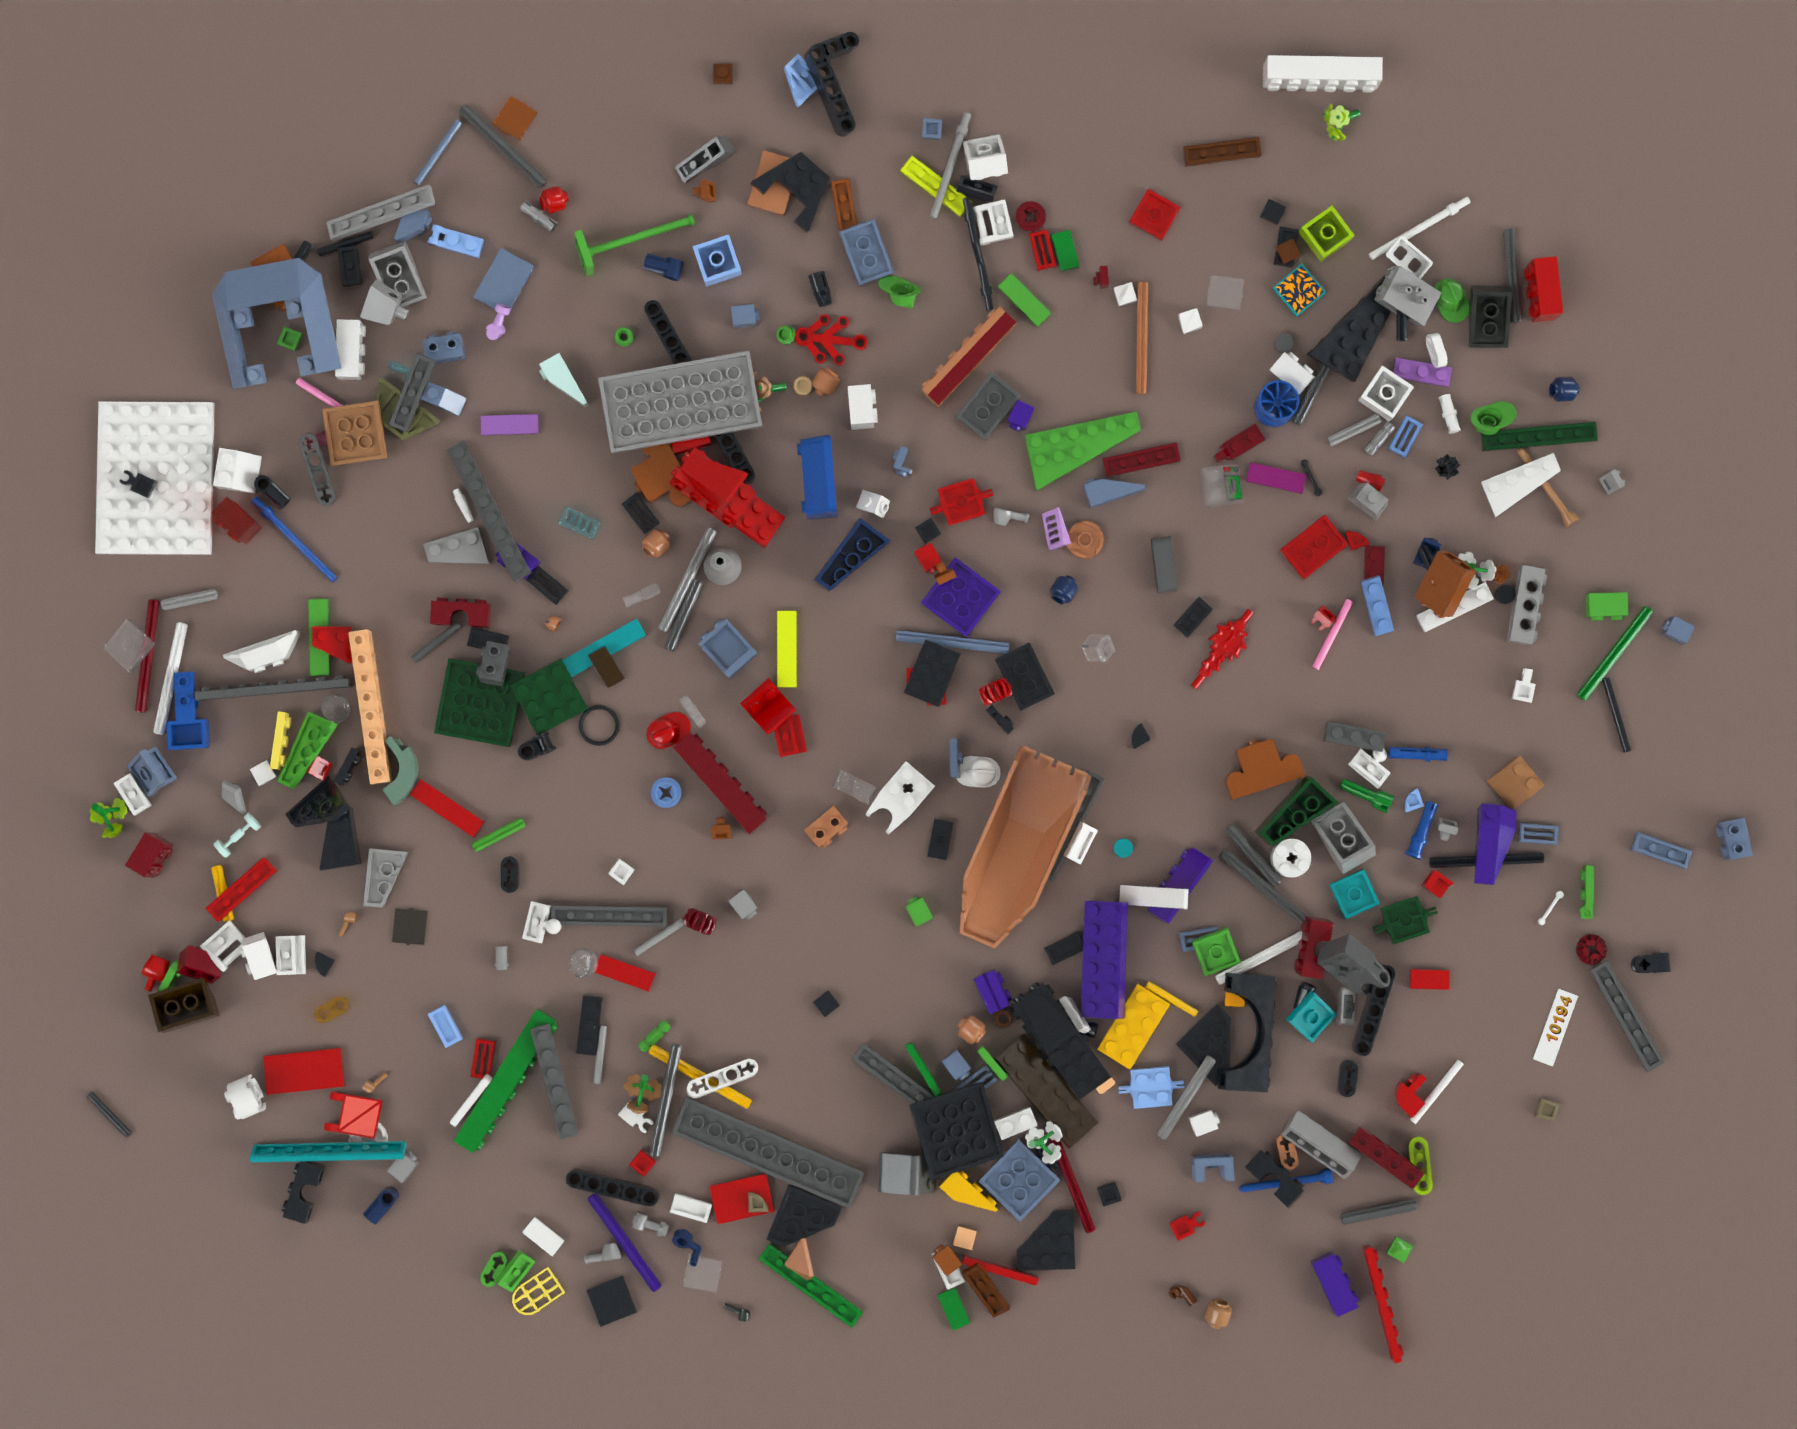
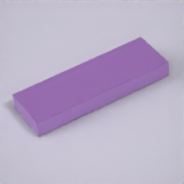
M538 414L481 416L482 436L539 434Z

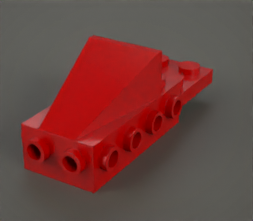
M695 447L691 452L686 451L681 458V461H683L681 466L677 465L672 471L671 475L673 477L669 484L729 528L735 527L758 545L765 548L786 517L756 496L757 492L753 490L752 486L743 483L748 473L713 461L707 457L704 451Z

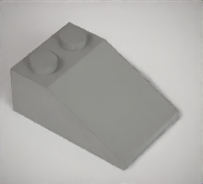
M405 240L369 254V262L377 280L402 295L401 307L427 298Z
M1345 802L1311 820L1329 854L1343 874L1376 855L1374 843Z

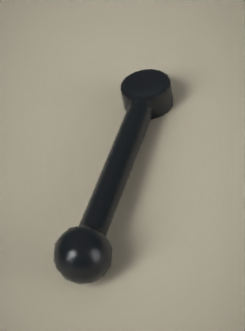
M1303 459L1301 465L1305 468L1315 489L1314 494L1315 496H1320L1322 490L1317 487L1308 467V461Z

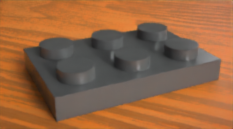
M991 372L956 415V418L986 441L1021 395Z

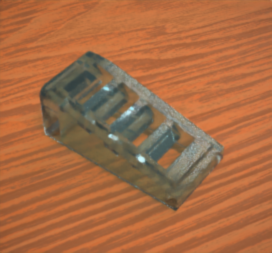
M566 506L557 524L593 540L601 522ZM568 514H572L569 522L566 523L565 520ZM577 516L579 517V519L576 523V526L574 527L572 526V524L574 522L575 517ZM584 519L586 520V523L583 529L581 530L579 528ZM591 522L593 523V526L591 528L590 533H587L586 531Z

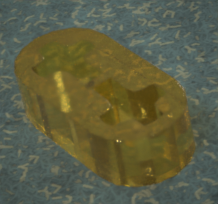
M340 996L319 1006L314 1011L315 1020L319 1023H326L346 1013L350 1008L349 1000ZM338 1000L340 1002H345V1005L343 1006L344 1010H341L340 1008L336 1010L333 1009V1007L338 1005ZM321 1009L323 1011L330 1009L331 1012L326 1015L327 1019L319 1017Z

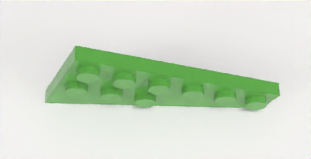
M1137 412L1025 435L1036 492L1140 432Z

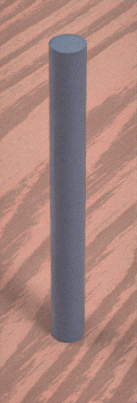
M457 119L413 181L419 186L461 127L462 122Z

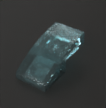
M389 360L388 368L391 371L406 374V380L410 368Z

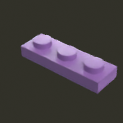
M1395 358L1393 373L1403 380L1449 387L1451 367L1435 368L1433 364Z

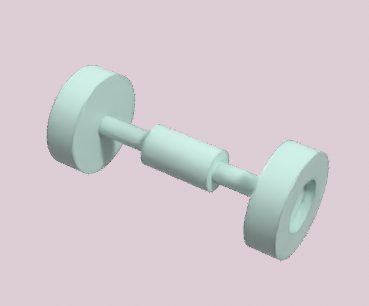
M250 813L244 816L248 824L232 834L228 842L223 844L220 840H217L213 844L225 858L231 854L227 847L232 842L235 843L250 826L256 831L261 828L259 822Z

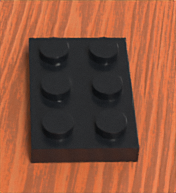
M925 639L904 694L940 707L961 654Z
M1030 642L995 659L1003 677L1007 679L1011 686L1012 696L1020 711L1055 695Z

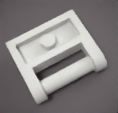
M1005 200L972 207L979 229L980 245H987L1014 237ZM988 211L993 232L991 236L987 235L982 213Z
M228 921L200 947L208 953L217 967L224 972L228 969V965L241 955L239 947L242 946L241 939H244L245 936L232 921ZM239 940L241 945L225 959L221 960L219 956Z

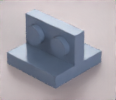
M157 747L148 751L146 749L140 751L127 765L148 798L153 796L160 788L177 779Z

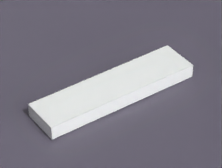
M1120 885L1119 902H1128V905L1187 909L1188 889Z

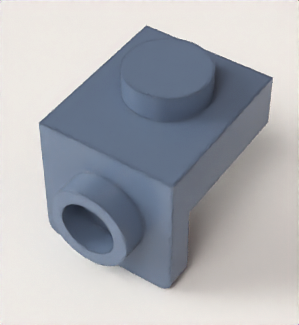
M903 446L900 447V450H895L892 460L895 461L893 470L896 471V474L906 477L907 475H912V470L903 467L908 453V448Z

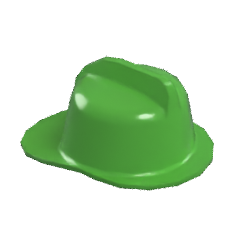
M885 276L878 282L879 287L889 293L894 305L909 309L913 308L916 295L921 291L918 285L898 276Z
M1453 279L1439 281L1434 288L1441 292L1436 303L1441 315L1448 322H1461L1469 314L1470 308L1462 286Z
M1495 402L1475 409L1471 414V422L1476 427L1477 432L1493 435L1500 428L1511 424L1515 420L1517 415L1516 408L1509 402Z

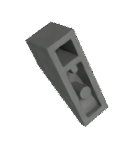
M716 136L675 166V169L683 183H687L725 161L736 150L728 136Z

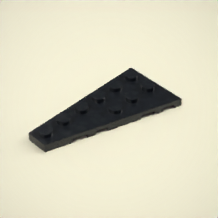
M1385 275L1332 328L1330 333L1325 338H1322L1318 342L1319 344L1306 355L1349 381H1356L1391 312L1374 300L1378 287L1385 280Z

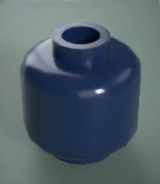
M1557 377L1549 386L1550 396L1556 402L1573 401L1580 390L1579 384L1573 377Z
M1069 575L1057 577L1050 588L1051 598L1062 605L1070 603L1078 592L1076 580Z

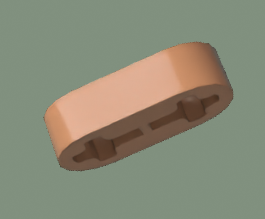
M1280 1133L1276 1137L1279 1160L1286 1169L1292 1170L1298 1164L1296 1147L1292 1142H1288V1149L1285 1150L1284 1145L1280 1144V1141L1283 1140V1136ZM1288 1152L1290 1158H1294L1290 1166L1284 1163V1160L1287 1159L1286 1153Z

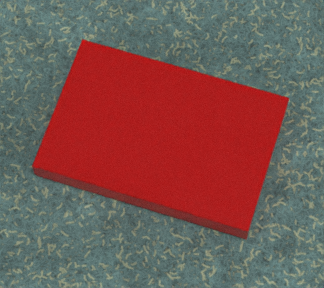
M1324 515L1280 549V552L1304 580L1349 544L1328 517Z
M766 1173L709 1186L717 1224L774 1212ZM748 1192L760 1195L767 1203L768 1212H749Z

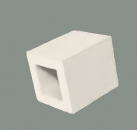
M1211 1109L1188 1117L1196 1137L1219 1129L1217 1126L1220 1123L1217 1113H1213Z

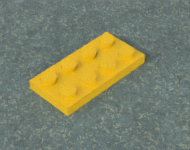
M1136 984L1125 1002L1124 1019L1114 1020L1097 1050L1130 1070L1170 1006V1003L1141 985Z

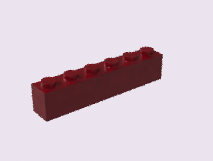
M689 733L673 747L674 750L742 827L751 834L767 820L765 817L767 812L760 805L758 807L754 805L752 795L748 791L744 793L739 788L742 784L735 776L731 779L727 774L729 769L722 762L720 764L714 759L716 755L710 748L706 750L701 745L704 741L696 733L693 736L692 733Z

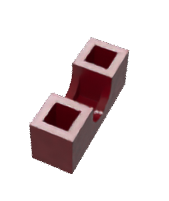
M437 597V601L431 600L430 624L452 626L453 616L457 612L464 611L469 618L468 626L490 628L491 605L486 603L487 600L475 599V603L467 602V599L456 598V602L448 601V598Z
M1306 916L1305 921H1303L1301 926L1302 938L1298 942L1299 954L1294 962L1295 972L1300 976L1323 979L1325 969L1317 963L1319 956L1314 955V947L1320 941L1330 942L1334 925L1332 921Z

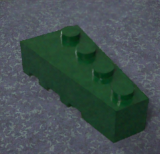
M1305 776L1254 832L1268 845L1274 846L1339 802L1313 777Z

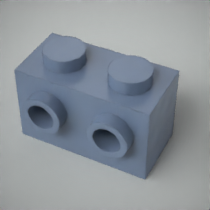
M448 332L446 336L441 337L430 335L427 336V339L422 340L425 356L435 360V364L466 359L463 337L460 333Z
M1745 818L1717 823L1716 834L1721 839L1722 846H1720V852L1722 857H1725V860L1753 856Z

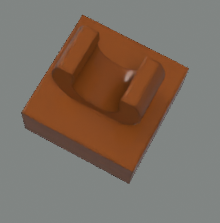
M707 179L700 180V187L693 188L694 196H698V198L708 203L716 202L715 183Z
M943 562L935 565L939 573L935 574L934 577L939 585L956 578L954 570L951 567L946 569Z
M718 817L717 825L711 826L712 840L732 839L730 825H725L724 817Z

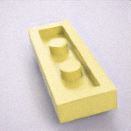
M278 711L270 769L281 770L286 762L284 748L288 746L289 737L286 734L287 728L289 729L291 726V717L286 712Z

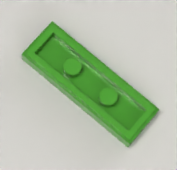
M1012 273L998 285V288L1037 328L1051 315V312Z

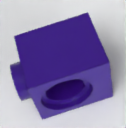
M1017 400L1007 421L1010 424L1009 427L1018 432L1020 430L1025 431L1035 407Z

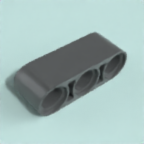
M1171 537L1151 538L1157 592L1177 591Z

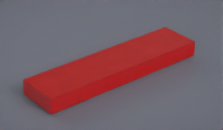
M422 779L419 780L410 794L473 838L485 822Z
M263 857L205 909L219 923L277 870Z
M965 1254L962 1258L963 1265L972 1266L979 1262L987 1272L1036 1286L1039 1280L1036 1275L1017 1271L1016 1269Z

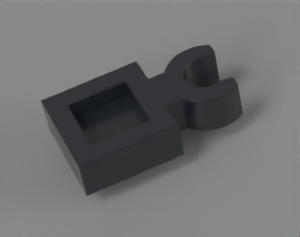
M124 470V473L129 475V479L127 481L120 479L119 482L126 486L132 485L131 491L149 499L157 481L140 473L135 478L132 472Z
M993 705L986 710L1007 734L1014 729L1012 727L1014 723L1007 715L1003 717Z

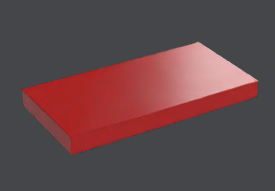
M341 1048L263 1056L267 1095L345 1086Z

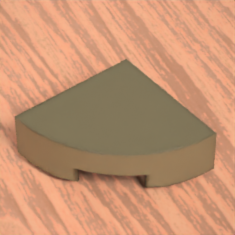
M748 1192L749 1212H768L766 1201L760 1195Z

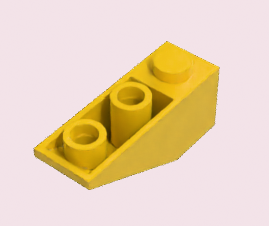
M963 1170L949 1174L939 1185L954 1201L995 1212L998 1210L995 1206L997 1202L989 1195L986 1198L981 1193L983 1189L976 1182L971 1184L967 1180L969 1176Z

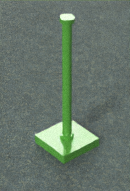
M692 214L687 215L688 217L593 247L587 246L582 229L575 231L574 243L586 277L594 274V264L591 258L593 254L683 226H693L695 223Z

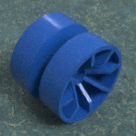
M1276 380L1269 382L1263 387L1254 403V412L1257 419L1268 427L1285 425L1298 409V392L1286 381Z

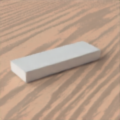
M489 1074L483 1077L452 1117L450 1124L454 1127L457 1126L493 1077Z

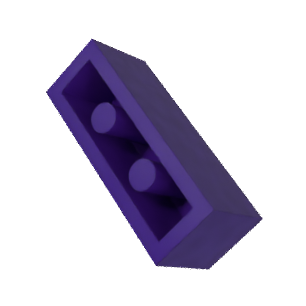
M1329 1252L1312 1260L1311 1264L1334 1315L1339 1317L1357 1309L1358 1305L1356 1302L1359 1299L1355 1291H1351L1348 1286L1351 1282L1347 1273L1343 1274L1340 1268L1343 1264L1339 1255L1335 1256L1333 1252Z

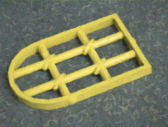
M547 1267L525 1283L520 1284L514 1291L512 1303L519 1313L532 1315L560 1297L565 1291L550 1268ZM548 1270L551 1275L545 1280L539 1281L537 1276ZM553 1278L557 1284L549 1290H545L543 1284ZM535 1279L538 1284L530 1290H525L523 1286ZM559 1287L562 1293L551 1299L548 1293ZM521 1288L524 1294L515 1299L516 1292ZM541 1288L544 1293L536 1299H531L529 1294L535 1289ZM527 1297L530 1303L519 1310L515 1303ZM543 1297H547L549 1301L540 1308H537L535 1302ZM529 1306H533L535 1309L533 1312H523Z

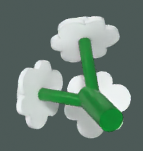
M1472 552L1460 553L1458 555V558L1476 570L1477 575L1481 577L1482 581H1492L1494 579L1496 567L1493 566L1492 560L1481 562L1480 568L1475 567L1477 561L1473 558ZM1475 575L1468 586L1471 590H1475L1479 583V579L1475 578Z
M1048 1121L1045 1127L1046 1132H1048L1046 1135H1044L1043 1129L1038 1130L1036 1127L1029 1129L1025 1139L1029 1148L1036 1147L1037 1149L1042 1148L1044 1150V1156L1042 1157L1044 1163L1049 1162L1053 1164L1061 1157V1147L1053 1143L1046 1147L1044 1144L1048 1138L1059 1142L1062 1138V1133L1056 1124L1053 1125L1051 1121Z

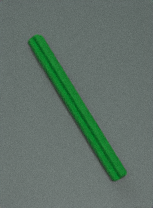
M1643 607L1579 690L1577 695L1580 699L1586 701L1652 616L1653 610L1651 608Z

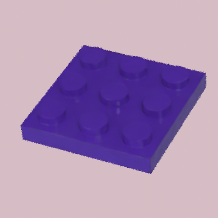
M955 557L947 569L951 567L956 574V578L941 585L936 582L921 604L967 638L1001 591Z

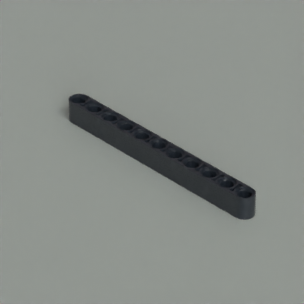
M656 300L648 301L644 306L645 313L673 364H678L676 359L680 355L686 357L685 362L692 361L660 303ZM656 306L659 309L656 314H650L649 308ZM662 322L668 324L667 329L664 331L658 330V325ZM670 339L677 340V344L674 347L667 346V342ZM733 432L715 435L732 468L741 471L747 470L752 473L751 478L744 480L743 483H753L755 472ZM731 438L733 443L727 447L723 445V440ZM735 454H740L742 461L734 463L732 457Z

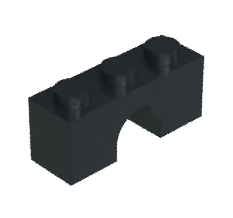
M1260 1150L1245 1168L1260 1182L1268 1175L1277 1176L1280 1180V1186L1274 1195L1290 1209L1305 1193L1302 1189L1304 1185L1297 1178L1292 1180L1288 1176L1290 1172L1282 1164L1278 1167L1273 1162L1275 1158L1268 1151L1264 1153Z
M311 1161L296 1163L293 1172L296 1176L294 1182L291 1181L288 1187L290 1195L288 1201L285 1200L282 1207V1212H284L283 1218L303 1224L309 1222L314 1203L304 1199L302 1190L305 1185L319 1186L326 1166Z

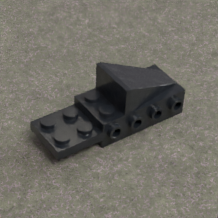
M1036 982L1028 988L1029 992L1024 996L1021 993L1013 999L1014 1003L1011 1005L1014 1009L1011 1012L1017 1020L1022 1019L1025 1023L1022 1026L1028 1035L1033 1034L1036 1039L1034 1044L1039 1051L1044 1050L1048 1056L1045 1059L1051 1067L1056 1066L1077 1097L1082 1099L1111 1076L1086 1043L1089 1040L1084 1032H1078L1070 1017L1065 1014V1009L1061 1002L1054 999L1052 995L1055 992L1050 985Z

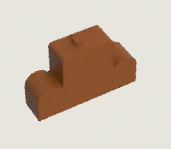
M669 444L643 448L644 454L649 458L631 468V472L637 481L634 485L638 492H643L649 503H653L669 493L670 500L676 507L682 508L692 503V500L669 484L673 477L671 475L672 471L677 465L681 466Z
M1256 739L1247 742V747L1235 751L1241 772L1228 774L1225 778V785L1230 800L1305 777V773L1298 756L1288 754L1280 760L1273 739L1262 742Z

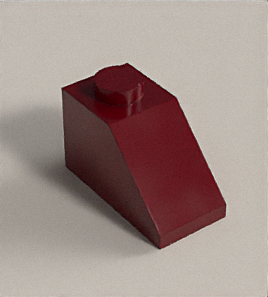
M188 945L180 952L177 968L178 974L194 979L205 978L207 983L211 984L221 977V972L205 950L199 949L197 946Z

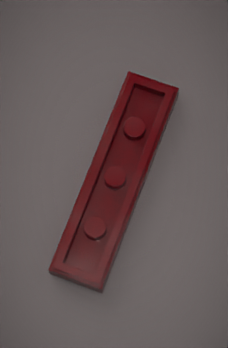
M1177 442L1102 458L1106 478L1181 461Z

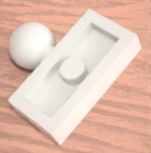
M1384 748L1383 752L1373 751L1372 757L1360 749L1348 763L1351 768L1377 789L1390 774L1387 769L1379 764L1387 758V752Z
M531 901L522 939L542 943L545 930L550 934H557L560 931L561 923L557 919H550L548 921L550 905Z

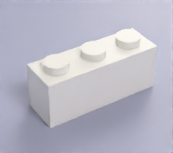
M337 320L336 345L341 369L335 370V377L339 380H362V375L365 374V364L362 363V356H365V344L362 343L363 337L366 336V327L360 320Z

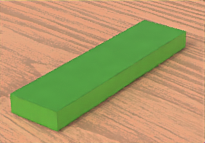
M308 599L310 676H330V655L312 647L311 627L329 626V599Z

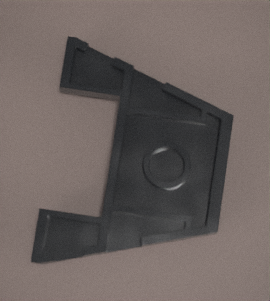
M800 152L754 179L750 184L764 195L775 181L779 182L805 205L803 211L793 222L807 233L810 230L830 177Z

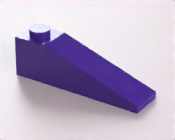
M1482 803L1478 807L1474 883L1494 885L1516 831L1517 811L1495 804Z

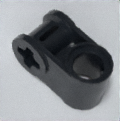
M544 732L521 744L518 748L520 758L525 761H531L556 750V746L552 745L548 736L549 732ZM525 747H530L532 749L531 756L524 757L522 750Z
M1669 953L1636 956L1631 961V968L1636 973L1671 972ZM1644 962L1645 966L1640 967L1639 963Z

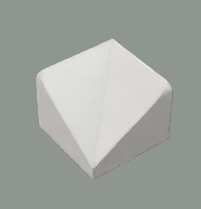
M1197 308L1180 313L1177 316L1183 334L1202 329L1203 327Z

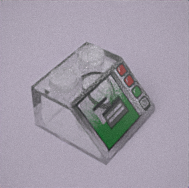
M1219 465L1205 467L1200 470L1205 508L1244 503L1238 465Z

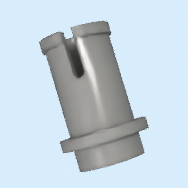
M495 947L496 964L494 966H496V970H508V947Z

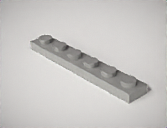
M425 185L327 221L330 239L336 241L435 205L432 187Z

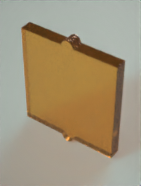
M510 96L493 125L502 129L505 134H510L520 141L537 112L526 106L525 102L522 103Z

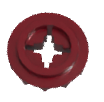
M1027 201L1018 207L1016 222L1020 228L1027 232H1035L1042 228L1045 223L1046 213L1039 203ZM1036 211L1034 215L1035 221L1029 220L1025 222L1027 219L1026 213L1032 214Z
M1588 934L1578 941L1576 954L1583 963L1596 965L1606 958L1608 949L1605 941L1600 936ZM1595 944V950L1599 953L1589 955V950L1585 945L1593 946Z

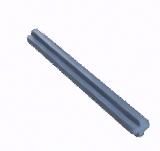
M897 630L896 641L924 644L926 639L943 647L1004 654L1009 652L1010 646L1007 642L903 630Z

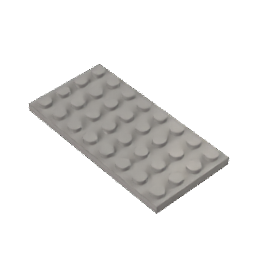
M749 351L598 378L611 454L763 427Z

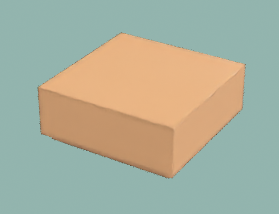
M1110 1077L1099 1085L1096 1090L1099 1094H1102L1115 1085V1081Z
M958 1226L953 1245L972 1250L977 1231Z

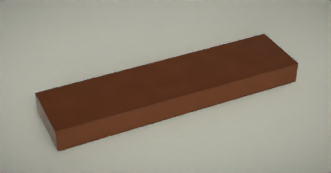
M1259 137L1183 147L1186 167L1261 157Z

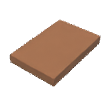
M763 150L755 179L788 160L789 157ZM777 181L771 185L764 195L753 186L747 205L784 216L791 193Z

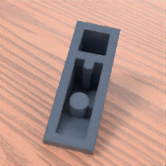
M1092 478L1086 481V484L1083 485V490L1091 509L1145 490V485Z

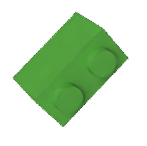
M1627 592L1586 594V618H1591L1592 621H1603V617H1611V621L1623 620L1622 617L1628 616Z

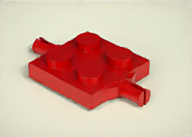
M974 478L937 489L940 505L929 509L932 511L931 515L943 512L948 525L952 526L985 515L983 499L994 495L991 488L980 492Z

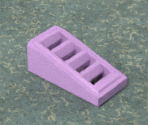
M1058 507L1043 513L1042 518L1049 550H1056L1071 544L1060 508ZM1055 515V519H1049L1050 516ZM1056 522L1057 526L1052 527L1051 524Z

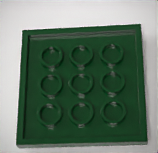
M448 658L434 733L510 748L519 701L510 684L523 678L525 672L507 669L502 687L481 683L478 678L479 676H476L478 663Z

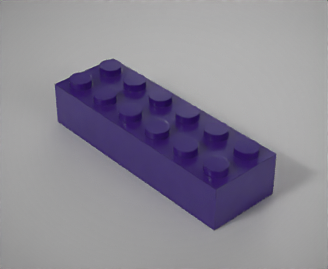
M1085 901L1081 1017L1124 1019L1128 902Z

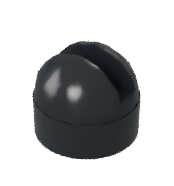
M1088 1022L1091 1030L1085 1035L1095 1038L1098 1023Z

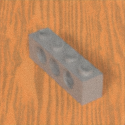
M1526 565L1519 567L1506 642L1526 646L1536 642L1538 631L1535 628L1536 623H1539L1541 612H1538L1539 604H1542L1544 599V593H1541L1542 586H1545L1547 581L1545 569ZM1528 582H1531V583L1534 584V586H1535L1534 592L1528 591V589H1527V583H1528ZM1525 601L1531 603L1532 608L1530 611L1525 610L1523 606ZM1521 620L1528 622L1527 630L1521 628Z

